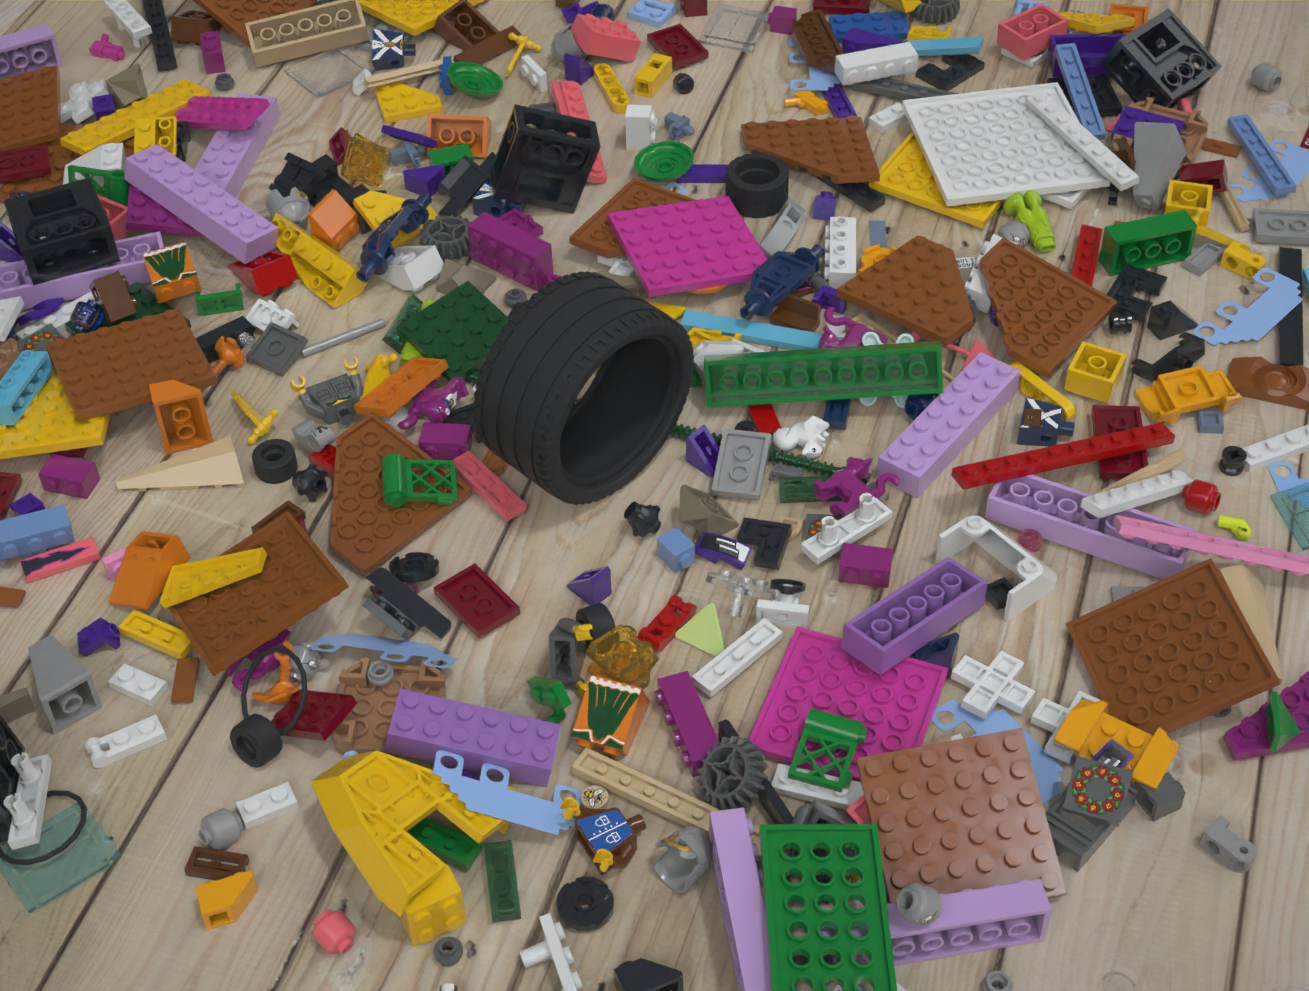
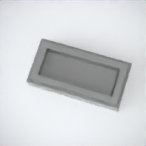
M1206 241L1182 261L1181 268L1200 277L1222 258L1224 249Z

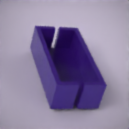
M1127 34L1050 35L1047 55L1052 77H1063L1054 52L1055 45L1075 43L1086 75L1106 73L1107 76H1110L1100 63L1118 40Z

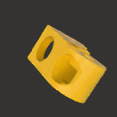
M1234 240L1224 250L1220 266L1245 278L1254 280L1253 276L1264 268L1265 258L1241 248L1242 243Z

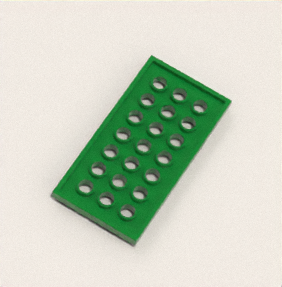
M760 824L759 833L771 991H797L794 986L798 983L808 984L811 991H828L826 984L831 982L839 984L842 987V991H860L856 986L860 982L869 983L873 991H897L877 824ZM792 848L799 855L792 858L786 856L783 851ZM822 848L829 855L818 857L813 853V850ZM852 848L858 855L848 857L843 853V850ZM795 874L802 881L793 884L788 882L785 877ZM819 874H825L830 877L831 881L829 883H820L815 877ZM855 874L859 876L861 881L851 883L846 880L845 876ZM794 900L799 901L803 904L804 908L793 910L788 906V903ZM827 900L833 904L834 908L824 910L819 907L818 902ZM851 900L860 901L864 908L860 910L852 909L848 902ZM799 927L806 932V935L798 938L793 936L790 930ZM824 927H830L837 934L834 937H826L820 930ZM861 927L867 932V935L857 937L852 934L851 929ZM828 954L834 955L839 959V963L829 965L823 960V957ZM863 954L869 958L870 962L866 965H861L853 957ZM795 955H803L809 962L806 965H798L792 958Z

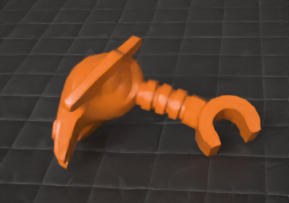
M224 336L218 339L214 349L218 352L220 360L212 367L216 376L226 367V364H233L234 370L243 367L244 351L240 350L235 339L228 337L226 338L227 343L224 341Z
M284 640L283 645L293 652L292 643ZM275 652L274 656L280 661L281 665L280 681L276 682L265 693L252 692V697L263 703L281 705L287 703L292 694L299 691V688L296 687L298 682L289 681L291 677L290 657L287 654Z

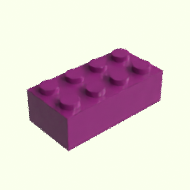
M483 212L467 225L471 259L535 291H539L540 288L545 286L543 281L545 273L553 274L552 246L550 243L486 212Z

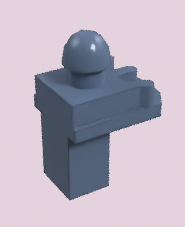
M672 112L665 116V127L669 128L668 135L670 140L679 142L685 135L692 136L695 130L690 126V118L685 115L679 116Z
M410 141L403 143L404 146L389 151L394 166L410 161L413 168L416 169L417 166L421 165L418 155H423L426 152V147L418 145L415 148Z

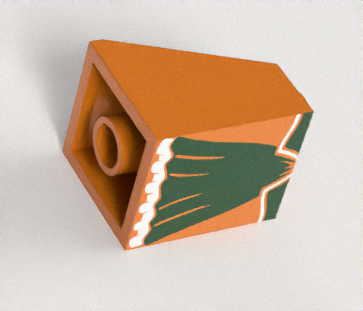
M186 242L142 254L158 303L202 291Z
M590 675L571 737L580 748L585 749L587 747L593 750V747L603 749V753L611 757H618L619 754L627 756L649 707L650 700L640 687Z

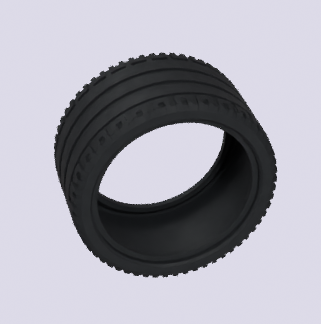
M589 271L564 275L562 278L555 279L554 282H549L546 287L540 288L537 293L531 295L529 300L523 302V306L519 307L513 316L511 315L508 323L504 324L502 331L496 336L497 339L490 346V352L486 354V360L481 366L482 371L478 375L479 380L476 383V391L474 392L475 400L473 401V407L475 408L473 415L475 417L473 420L476 424L477 434L481 438L480 440L491 452L532 480L550 495L565 503L574 505L590 504L593 501L597 502L608 495L614 494L616 490H620L631 479H634L650 463L652 458L656 456L673 431L683 411V406L687 401L686 398L692 383V370L694 368L692 341L684 327L671 316L614 280ZM599 368L595 378L593 379L587 391L584 393V395L578 401V403L572 408L574 401L576 400L577 396L579 395L580 391L582 390L586 382Z

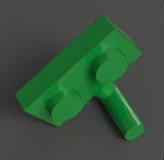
M538 676L529 679L527 683L531 689L529 691L531 698L537 704L550 706L553 714L544 721L558 724L566 717L564 709L571 705L572 702L562 682Z

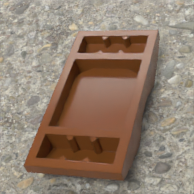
M1240 357L1231 360L1228 380L1235 391L1240 393L1242 397L1309 411L1308 368L1302 365L1286 367L1280 364H1272L1263 357Z

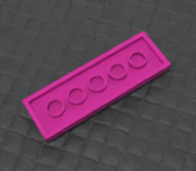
M193 96L187 101L188 104L176 111L174 115L177 117V121H188L189 128L245 131L270 106V103L265 98Z

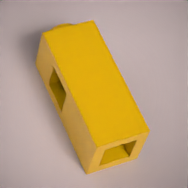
M654 53L634 77V93L653 98L672 75V57Z

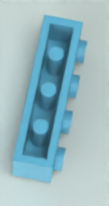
M22 351L1 379L0 425H16L53 373L54 368L47 351Z

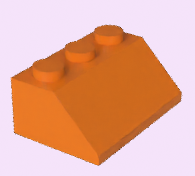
M428 114L427 137L438 142L434 149L426 147V155H428V151L468 143L474 158H487L491 142L492 120L489 117Z
M173 379L149 385L167 455L202 447L213 442L200 389Z

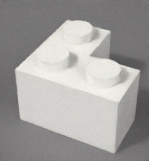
M627 104L625 115L626 150H642L648 145L655 143L658 119L654 114V110H652V105Z

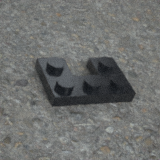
M970 54L942 55V61L950 65L949 68L943 70L929 62L917 69L916 77L937 89L949 91L982 71L985 62Z
M1125 264L1107 293L1109 297L1117 301L1115 308L1111 312L1122 314L1124 311H1129L1133 320L1144 322L1150 313L1153 303L1134 297L1137 290L1159 296L1166 285L1168 277Z

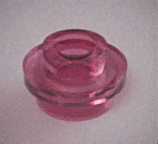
M1026 529L1018 536L1017 542L1029 552H1036L1041 549L1043 540L1038 531Z

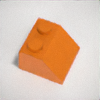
M333 189L307 214L311 234L337 252L360 230L357 213Z

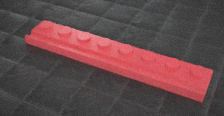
M551 80L550 89L557 113L590 120L579 83L574 81L555 83V80ZM567 133V134H571V136H574V137L576 136L575 133ZM599 151L587 182L606 184L607 175Z

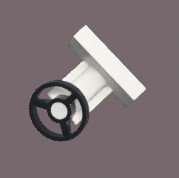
M791 579L771 580L770 587L779 591L774 592L773 601L758 599L756 623L765 618L774 626L796 628L798 626L807 629L809 605L799 604L800 594H796V592L805 591L806 584Z

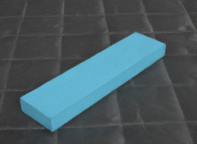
M983 37L908 40L918 53V56L978 54L984 44Z

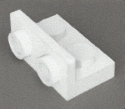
M260 298L245 317L253 327L264 332L270 322L289 329L291 325L296 328L300 325L294 319L296 315L285 308L282 311L279 309L280 306L273 301L268 300V302H265Z

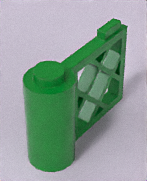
M75 165L67 167L69 183L78 181L75 178V172L80 173L84 178L90 177L94 188L97 190V194L99 193L102 197L128 207L130 183L124 179L125 170L106 171ZM94 176L103 177L104 185L102 187L93 179Z
M396 453L388 454L382 458L383 496L386 504L392 507H399L407 501L438 502V505H453V502H457L458 494L454 460L405 459L402 455ZM412 468H421L425 473L419 477L412 471ZM439 468L449 469V473L443 477L436 470ZM430 475L438 480L433 486L425 481ZM419 484L427 491L424 493H413V488ZM444 485L451 490V494L441 493L437 489Z
M810 708L804 731L788 772V778L842 793L843 788L849 789L853 778V772L849 770L856 749L859 747V744H865L868 734V728H864V722ZM807 740L819 743L822 748L809 753L805 745ZM839 748L849 752L846 757L836 760L831 751ZM826 754L831 763L819 768L814 759ZM808 761L814 769L809 773L796 771L799 765ZM836 769L840 775L839 781L826 779L824 773Z

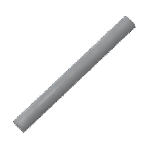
M383 318L304 347L300 353L304 358L385 327V322Z

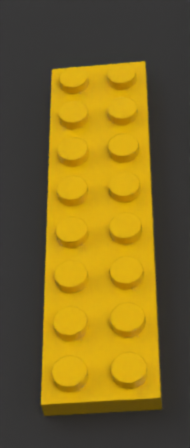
M180 80L170 87H165L155 94L148 95L145 99L133 102L126 108L118 109L109 116L101 117L100 120L94 123L86 124L77 131L69 132L68 135L60 138L61 146L83 156L101 145L120 143L134 136L135 119L174 117L175 112L184 108L191 97H212L211 90L194 84L189 80Z

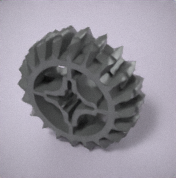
M920 0L921 4L915 7V10L910 12V14L917 21H923V24H946V22H952V19L957 17L960 11V0Z
M453 214L451 216L444 215L440 218L436 216L435 220L430 219L428 223L423 224V229L420 230V245H435L444 262L446 259L453 261L454 259L461 260L462 256L468 257L470 245L467 225L471 222H469L468 218L462 219L461 215L454 217Z
M732 736L731 738L722 737L721 742H713V750L706 749L708 756L700 759L703 767L697 769L702 774L697 780L702 785L699 791L702 795H705L704 800L720 810L752 806V798L760 799L757 792L759 789H765L762 781L767 779L768 776L763 772L769 767L763 762L766 756L760 752L761 748L752 743L751 740L738 736ZM729 771L736 774V777H734V775L729 774Z

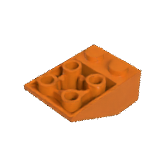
M141 531L126 548L109 599L111 605L147 610L154 603L155 599L164 590L172 566L187 563L191 558L178 535Z

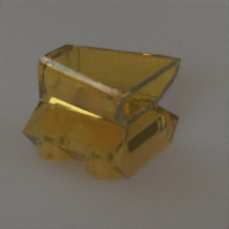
M355 133L354 137L350 136L347 144L341 176L349 180L364 182L369 186L381 187L384 177L389 170L392 158L391 148L375 144L361 134Z
M622 624L592 641L586 651V654L594 661L587 669L591 675L637 686L645 689L650 684V671L660 659L653 652V647L650 643L641 641L637 637L636 630L633 627Z

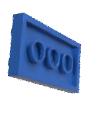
M902 11L873 12L868 14L856 13L854 15L838 14L828 18V24L839 44H842L843 37L852 27L897 40L907 39L908 32L910 31Z

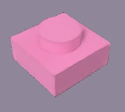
M125 548L101 559L110 581L117 578L126 551Z

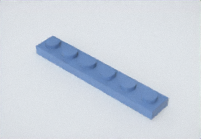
M1075 43L1055 45L1054 52L1077 119L1098 140L1105 139L1106 131Z
M1248 115L1228 117L1227 125L1274 195L1295 193L1297 185Z

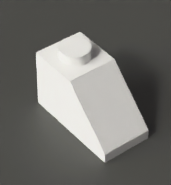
M729 341L698 342L693 346V362L704 374L703 361L705 356L739 354L744 347L738 342Z

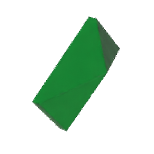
M1271 691L1266 706L1269 751L1276 752L1301 732L1278 693Z

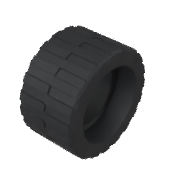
M767 153L744 154L732 160L726 168L725 196H729L739 214L744 217L766 218L779 213L782 205L788 199L789 169L781 159Z

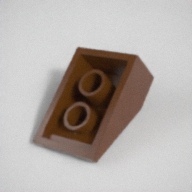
M459 0L438 15L434 30L447 43L462 50H466L499 33L467 0Z
M189 10L172 16L171 39L178 40L180 44H189L190 41L196 42L197 46H201L200 34L208 31L220 32L223 25L207 12Z

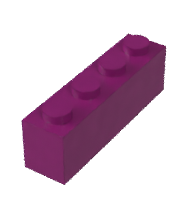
M688 671L657 679L658 690L654 691L656 703L664 709V721L666 726H671L673 730L672 739L675 747L680 746L682 751L680 755L684 768L689 767L692 777L700 776L702 774L697 771V769L703 767L700 759L708 756L706 749H714L713 742H719L718 737Z

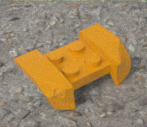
M1203 365L1158 375L1157 381H1153L1152 386L1134 391L1139 404L1148 417L1156 422L1162 421L1169 424H1177L1182 413L1216 405L1223 413L1242 400L1240 393L1235 391L1222 369L1207 373Z
M1079 701L1069 712L1054 741L1073 750L1076 756L1092 759L1112 738L1135 755L1125 768L1126 770L1133 771L1131 782L1135 784L1137 781L1156 791L1179 748L1175 740L1172 741L1160 727L1153 736L1108 715L1107 702Z

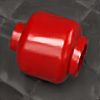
M1196 479L1190 485H1185L1182 499H1185V507L1187 509L1207 515L1211 511L1217 510L1221 500V493L1218 492L1216 485Z

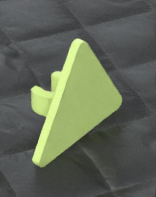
M709 603L675 633L676 638L715 657L725 650L716 608L713 603Z

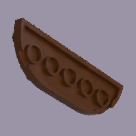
M821 9L802 14L801 18L798 21L794 20L792 24V37L802 58L810 67L832 72L836 75V55L844 53Z

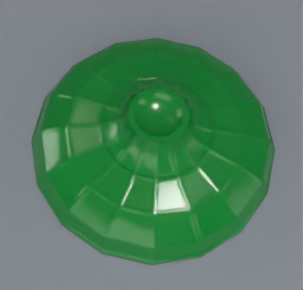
M459 61L447 67V77L450 83L467 95L486 98L495 96L503 88V81L500 76L483 65Z
M661 141L650 144L640 150L635 156L634 167L647 180L656 182L670 181L683 176L689 171L694 162V153L684 143Z

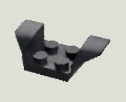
M327 154L312 162L327 174L309 201L312 206L315 207L333 189L338 192L351 208H354V199L370 191L363 184L353 188L338 175L337 163Z

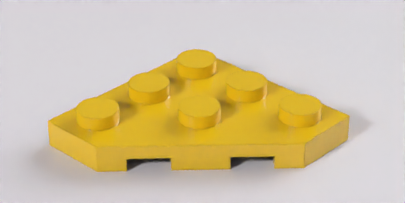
M1058 13L1069 20L1068 28H1074L1073 31L1088 32V34L1113 33V30L1123 31L1127 27L1134 26L1135 18L1121 14H1112L1111 16L1101 15L1100 13Z
M399 82L374 87L385 123L428 116V114L443 113V106L439 95Z
M371 190L354 199L353 205L371 229L375 231L384 219L401 209V205L406 199ZM428 205L426 208L429 213L428 220H435V217L439 216L433 210V208L430 205ZM423 224L409 234L398 229V236L391 241L393 248L403 246L420 237V230L423 229Z

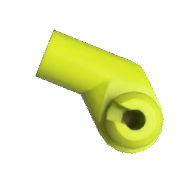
M1219 515L1217 527L1230 529L1237 538L1246 540L1251 536L1252 530L1244 519Z

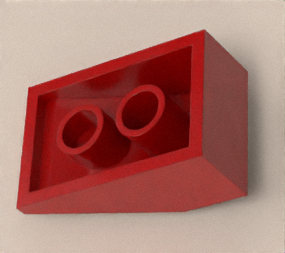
M271 250L246 264L240 260L229 264L230 269L252 293L261 295V297L274 293L273 290L276 288H287L293 285V281L299 279L290 254Z

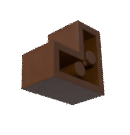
M119 271L97 278L90 284L89 288L97 307L102 308L109 325L132 317L137 313V302L134 296L130 297L127 288H129L128 281L125 275H120Z

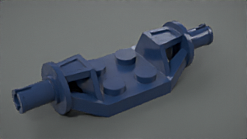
M423 192L417 200L406 199L402 203L401 209L384 219L362 245L360 261L363 266L356 273L360 281L367 282L373 274L383 275L386 273L388 264L396 256L391 241L398 236V229L409 234L418 229L421 224H425L429 219V213L426 209L432 202L429 194Z
M816 244L812 249L801 247L795 252L777 251L754 270L750 290L745 297L747 305L740 309L742 318L746 319L747 317V320H751L754 315L768 316L779 302L791 295L815 272L819 271V259L825 255L824 248Z

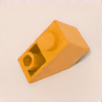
M253 870L238 872L233 876L216 881H208L203 885L195 887L206 930L208 931L237 921L258 891Z

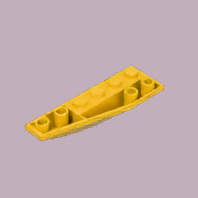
M177 117L135 119L134 154L158 144L176 156Z
M275 214L271 223L278 227L276 246L282 253L290 254L297 275L309 290L334 308L361 295L368 281L362 282L357 278L356 273L361 269L359 266L282 215Z

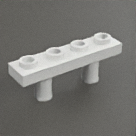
M102 0L106 9L116 18L118 29H126L132 36L135 47L144 46V36L152 34L151 26L127 0Z
M864 493L859 498V508L838 521L834 520L832 516L824 517L821 521V531L802 542L801 551L818 565L842 550L843 543L852 544L892 519L893 512L877 498L872 497L871 494Z
M23 752L22 755L16 754L11 760V764L19 773L15 795L11 794L4 800L5 807L12 814L8 844L12 850L40 843L52 760L48 754L29 758V755Z
M550 913L540 916L539 919L546 938H544L543 942L520 950L525 967L528 968L551 958L552 961L554 960L563 986L560 988L561 991H578L583 988L578 972L571 971L570 964L575 962L569 946L563 947L561 940L565 939L566 936L560 921L554 923Z

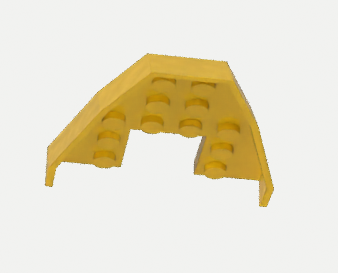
M378 750L347 756L310 782L332 830L377 898L399 917L404 914L410 898L440 876L446 868V864L407 832L409 829L436 809L478 844L497 830L505 834L511 824L509 821L467 810L466 803L458 800L459 795L449 790L450 786L442 783V777L434 775L431 769Z

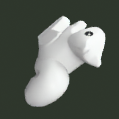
M812 415L807 420L794 424L791 428H779L774 432L772 440L777 448L785 451L793 449L798 444L803 447L801 458L804 456L807 459L816 458L822 455V448H825V444L822 442H825V438L829 436L825 431L828 429L829 423Z

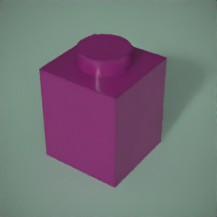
M775 5L772 13L769 12L767 23L770 24V32L792 35V24L794 20L797 21V9Z

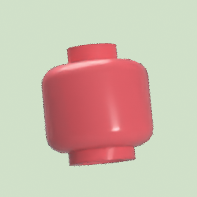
M327 910L314 921L312 935L327 954H335L337 952L344 954L353 947L355 943L353 939L357 930L342 911Z

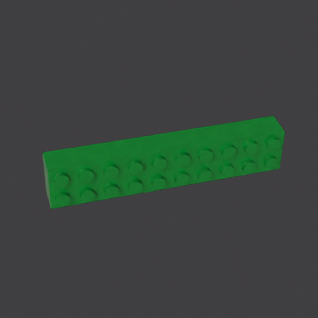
M940 341L707 355L703 361L707 407L943 393Z

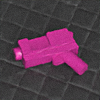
M102 34L101 40H96L89 48L92 56L106 57L116 62L125 57L124 47L108 42L109 36L107 34Z

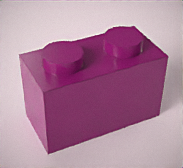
M208 31L200 34L206 75L226 72L219 31Z
M424 422L419 438V448L434 460H453L471 450L473 442L471 425Z
M51 454L38 473L45 491L88 499L100 481V476L94 462Z
M843 543L838 582L889 588L893 549Z

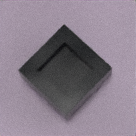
M1003 577L987 584L985 597L998 610L1006 606L1008 591L1014 587Z

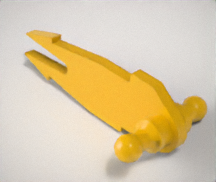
M512 32L508 35L510 40H514L520 45L507 68L505 75L508 77L525 48L529 50L534 49L536 52L542 50L540 45L534 44L526 35L517 36Z
M1197 207L1194 215L1190 216L1197 225L1196 233L1229 246L1234 239L1199 225V218L1204 210L1202 207ZM1242 243L1241 248L1250 251V247Z
M392 353L389 356L380 354L374 358L372 363L365 365L367 375L360 400L391 375L389 365L391 362L398 360L397 354Z
M233 391L231 393L233 399L236 400L241 409L256 425L253 429L254 433L247 439V442L253 445L259 437H263L265 433L268 434L271 431L273 420L278 417L279 411L272 409L268 416L262 418L241 394L238 395Z

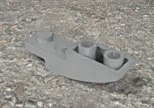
M791 197L784 202L775 221L768 227L759 244L766 257L770 258L777 251L784 250L806 216L804 214L805 210Z

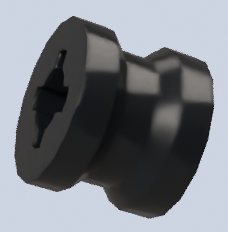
M1124 311L1122 314H1117L1116 312L1109 313L1108 327L1111 335L1118 334V332L1131 333L1132 316L1129 311Z
M1237 446L1225 447L1222 452L1219 469L1225 475L1238 476L1243 472L1247 454L1242 448Z

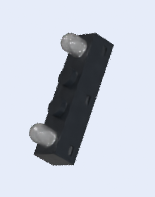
M244 316L195 338L209 364L219 359L218 352L214 348L221 336L225 337L224 341L226 343V338L228 337L235 339L240 349L243 347L251 349L255 344L252 324Z

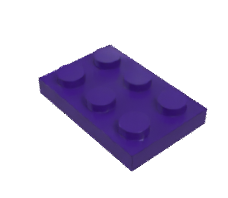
M1125 106L1111 133V139H1113L1114 134L1134 139L1136 122L1173 123L1176 125L1179 135H1181L1185 121Z

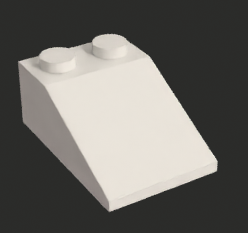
M123 143L101 145L65 165L63 184L69 183L67 169L69 165L106 171L125 170V158L127 157ZM75 172L77 180L85 179L80 173ZM93 177L100 187L104 185L103 177Z
M435 245L400 246L394 249L396 256L388 264L386 273L376 275L401 290L416 292L424 288L426 282L440 276L439 273L442 271L444 263Z

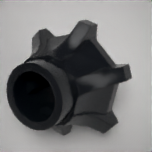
M309 464L307 469L297 471L293 475L292 484L295 489H298L297 492L300 496L306 495L310 502H316L317 496L322 492L326 493L328 490L325 480L328 473L326 470H318L316 464Z
M632 502L624 512V518L628 520L632 527L633 535L636 537L639 535L643 538L647 533L655 534L661 527V522L658 518L661 509L657 505L652 506L650 504L645 506Z

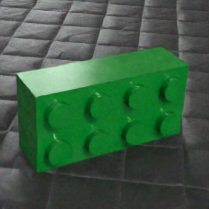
M1186 210L1105 226L1099 262L1109 276H1115L1120 274L1125 264L1148 269L1184 261L1191 255L1197 225Z

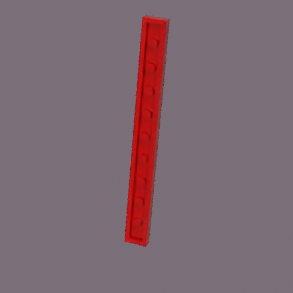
M1160 422L953 467L951 476L963 490L1173 444L1175 435Z

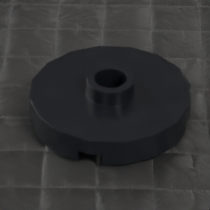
M411 552L405 554V558L399 559V556H397L389 563V572L400 581L406 583L429 580L435 577L440 569L439 560L437 558L434 559L433 555L423 552Z
M582 876L575 878L576 881L570 884L568 882L563 885L557 895L556 907L560 920L567 927L576 931L589 932L601 928L610 920L614 913V896L604 881L595 877ZM583 905H589V906H590V907H587V908H582Z

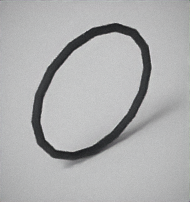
M273 647L263 651L251 663L244 677L241 692L242 713L244 718L249 716L246 695L249 679L256 665L265 656L275 652L287 654L295 661L300 672L302 692L299 707L292 721L283 730L278 731L280 736H283L297 723L305 707L308 690L306 672L298 656L287 648Z
M47 791V797L67 796L77 801L81 808V819L76 830L61 846L45 855L32 859H13L4 854L0 846V858L12 865H32L46 861L64 851L79 836L86 823L87 807L82 798L70 791Z

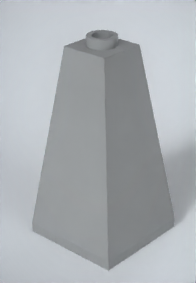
M1135 123L1134 158L1136 163L1134 172L1139 176V183L1133 186V196L1138 208L1145 210L1159 209L1168 191L1169 181L1174 179L1186 154L1177 127L1173 123Z
M52 634L28 647L39 699L54 735L102 708L91 674Z

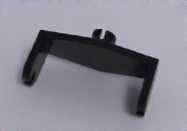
M1184 332L1179 335V338L1184 339L1179 341L1180 346L1173 348L1154 364L1141 359H1135L1131 362V364L1135 365L1131 369L1137 376L1153 382L1157 381L1158 375L1191 368L1194 362L1205 355V339Z

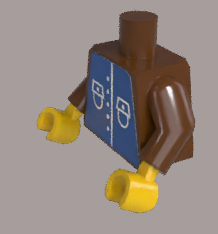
M571 797L565 798L560 805L561 810H566L563 817L567 821L573 817L576 819L574 820L575 836L600 875L607 873L611 869H625L637 850L636 833L646 829L642 816L637 814L626 820L619 808H587L580 806Z

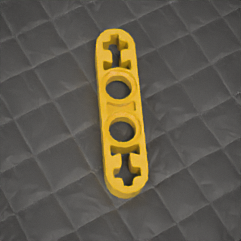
M606 63L596 64L593 68L594 79L612 110L619 114L626 113L627 104H630V99L611 66Z
M1014 361L1009 364L1021 370L1019 391L1029 398L1060 406L1063 409L1061 416L1063 421H1068L1075 417V407L1067 398L1020 362Z

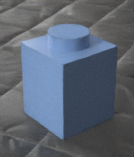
M675 528L657 538V555L676 573L683 568H688L695 562V545L678 528Z

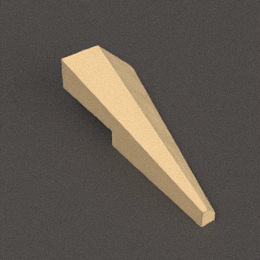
M230 436L115 480L118 492H123V489L138 488L140 492L147 491V488L158 487L162 491L199 489V486L207 485L223 488V485L236 484L238 488L245 487Z
M1243 563L1220 568V575L1281 684L1283 678L1261 575Z

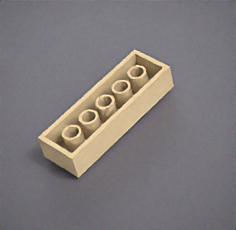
M359 0L334 1L245 23L257 67L369 40Z

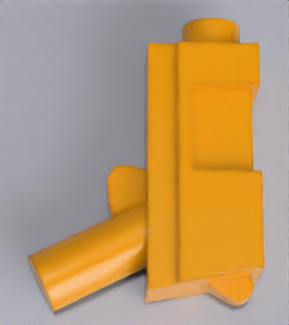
M810 90L798 91L794 93V98L784 99L785 107L798 105L815 115L826 114L829 110L828 102L819 99Z

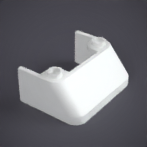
M968 516L938 536L935 563H939L947 557L951 558L973 542H976L1023 580L1022 583L1008 591L1004 619L1007 622L1056 587L1057 575L1051 568L999 527L980 516Z

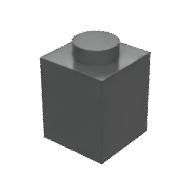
M1167 772L1164 774L1156 791L1141 784L1137 802L1154 822L1181 809L1186 792L1181 783Z

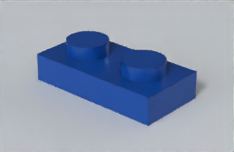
M451 56L443 57V65L439 66L440 88L444 89V96L452 95L453 85L447 77V67L452 64Z

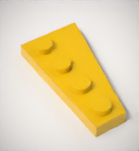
M261 547L172 566L159 602L165 609L261 573L267 553Z

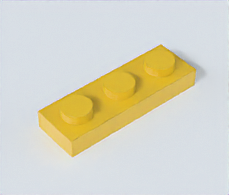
M135 609L118 626L120 634L177 659L185 658L194 648L183 630Z

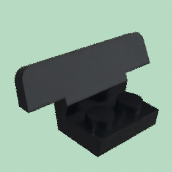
M491 152L480 166L466 155L455 165L435 188L440 195L445 192L451 197L439 214L442 216H451L452 214L454 217L458 216L473 196L491 178L490 170L496 157L495 153Z
M379 567L365 577L383 593L376 601L368 597L362 606L400 637L409 641L423 626H426L440 639H443L450 631L451 622L387 569Z

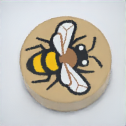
M589 786L581 793V805L587 808L606 809L609 805L608 792L601 786Z

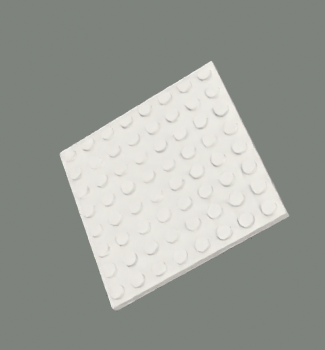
M1058 82L902 101L903 111L946 206L1007 199L1017 192H1020L1023 197L1027 190H1033L1039 193V195L1110 186V181L1026 105L1027 97L1044 91L1079 122Z

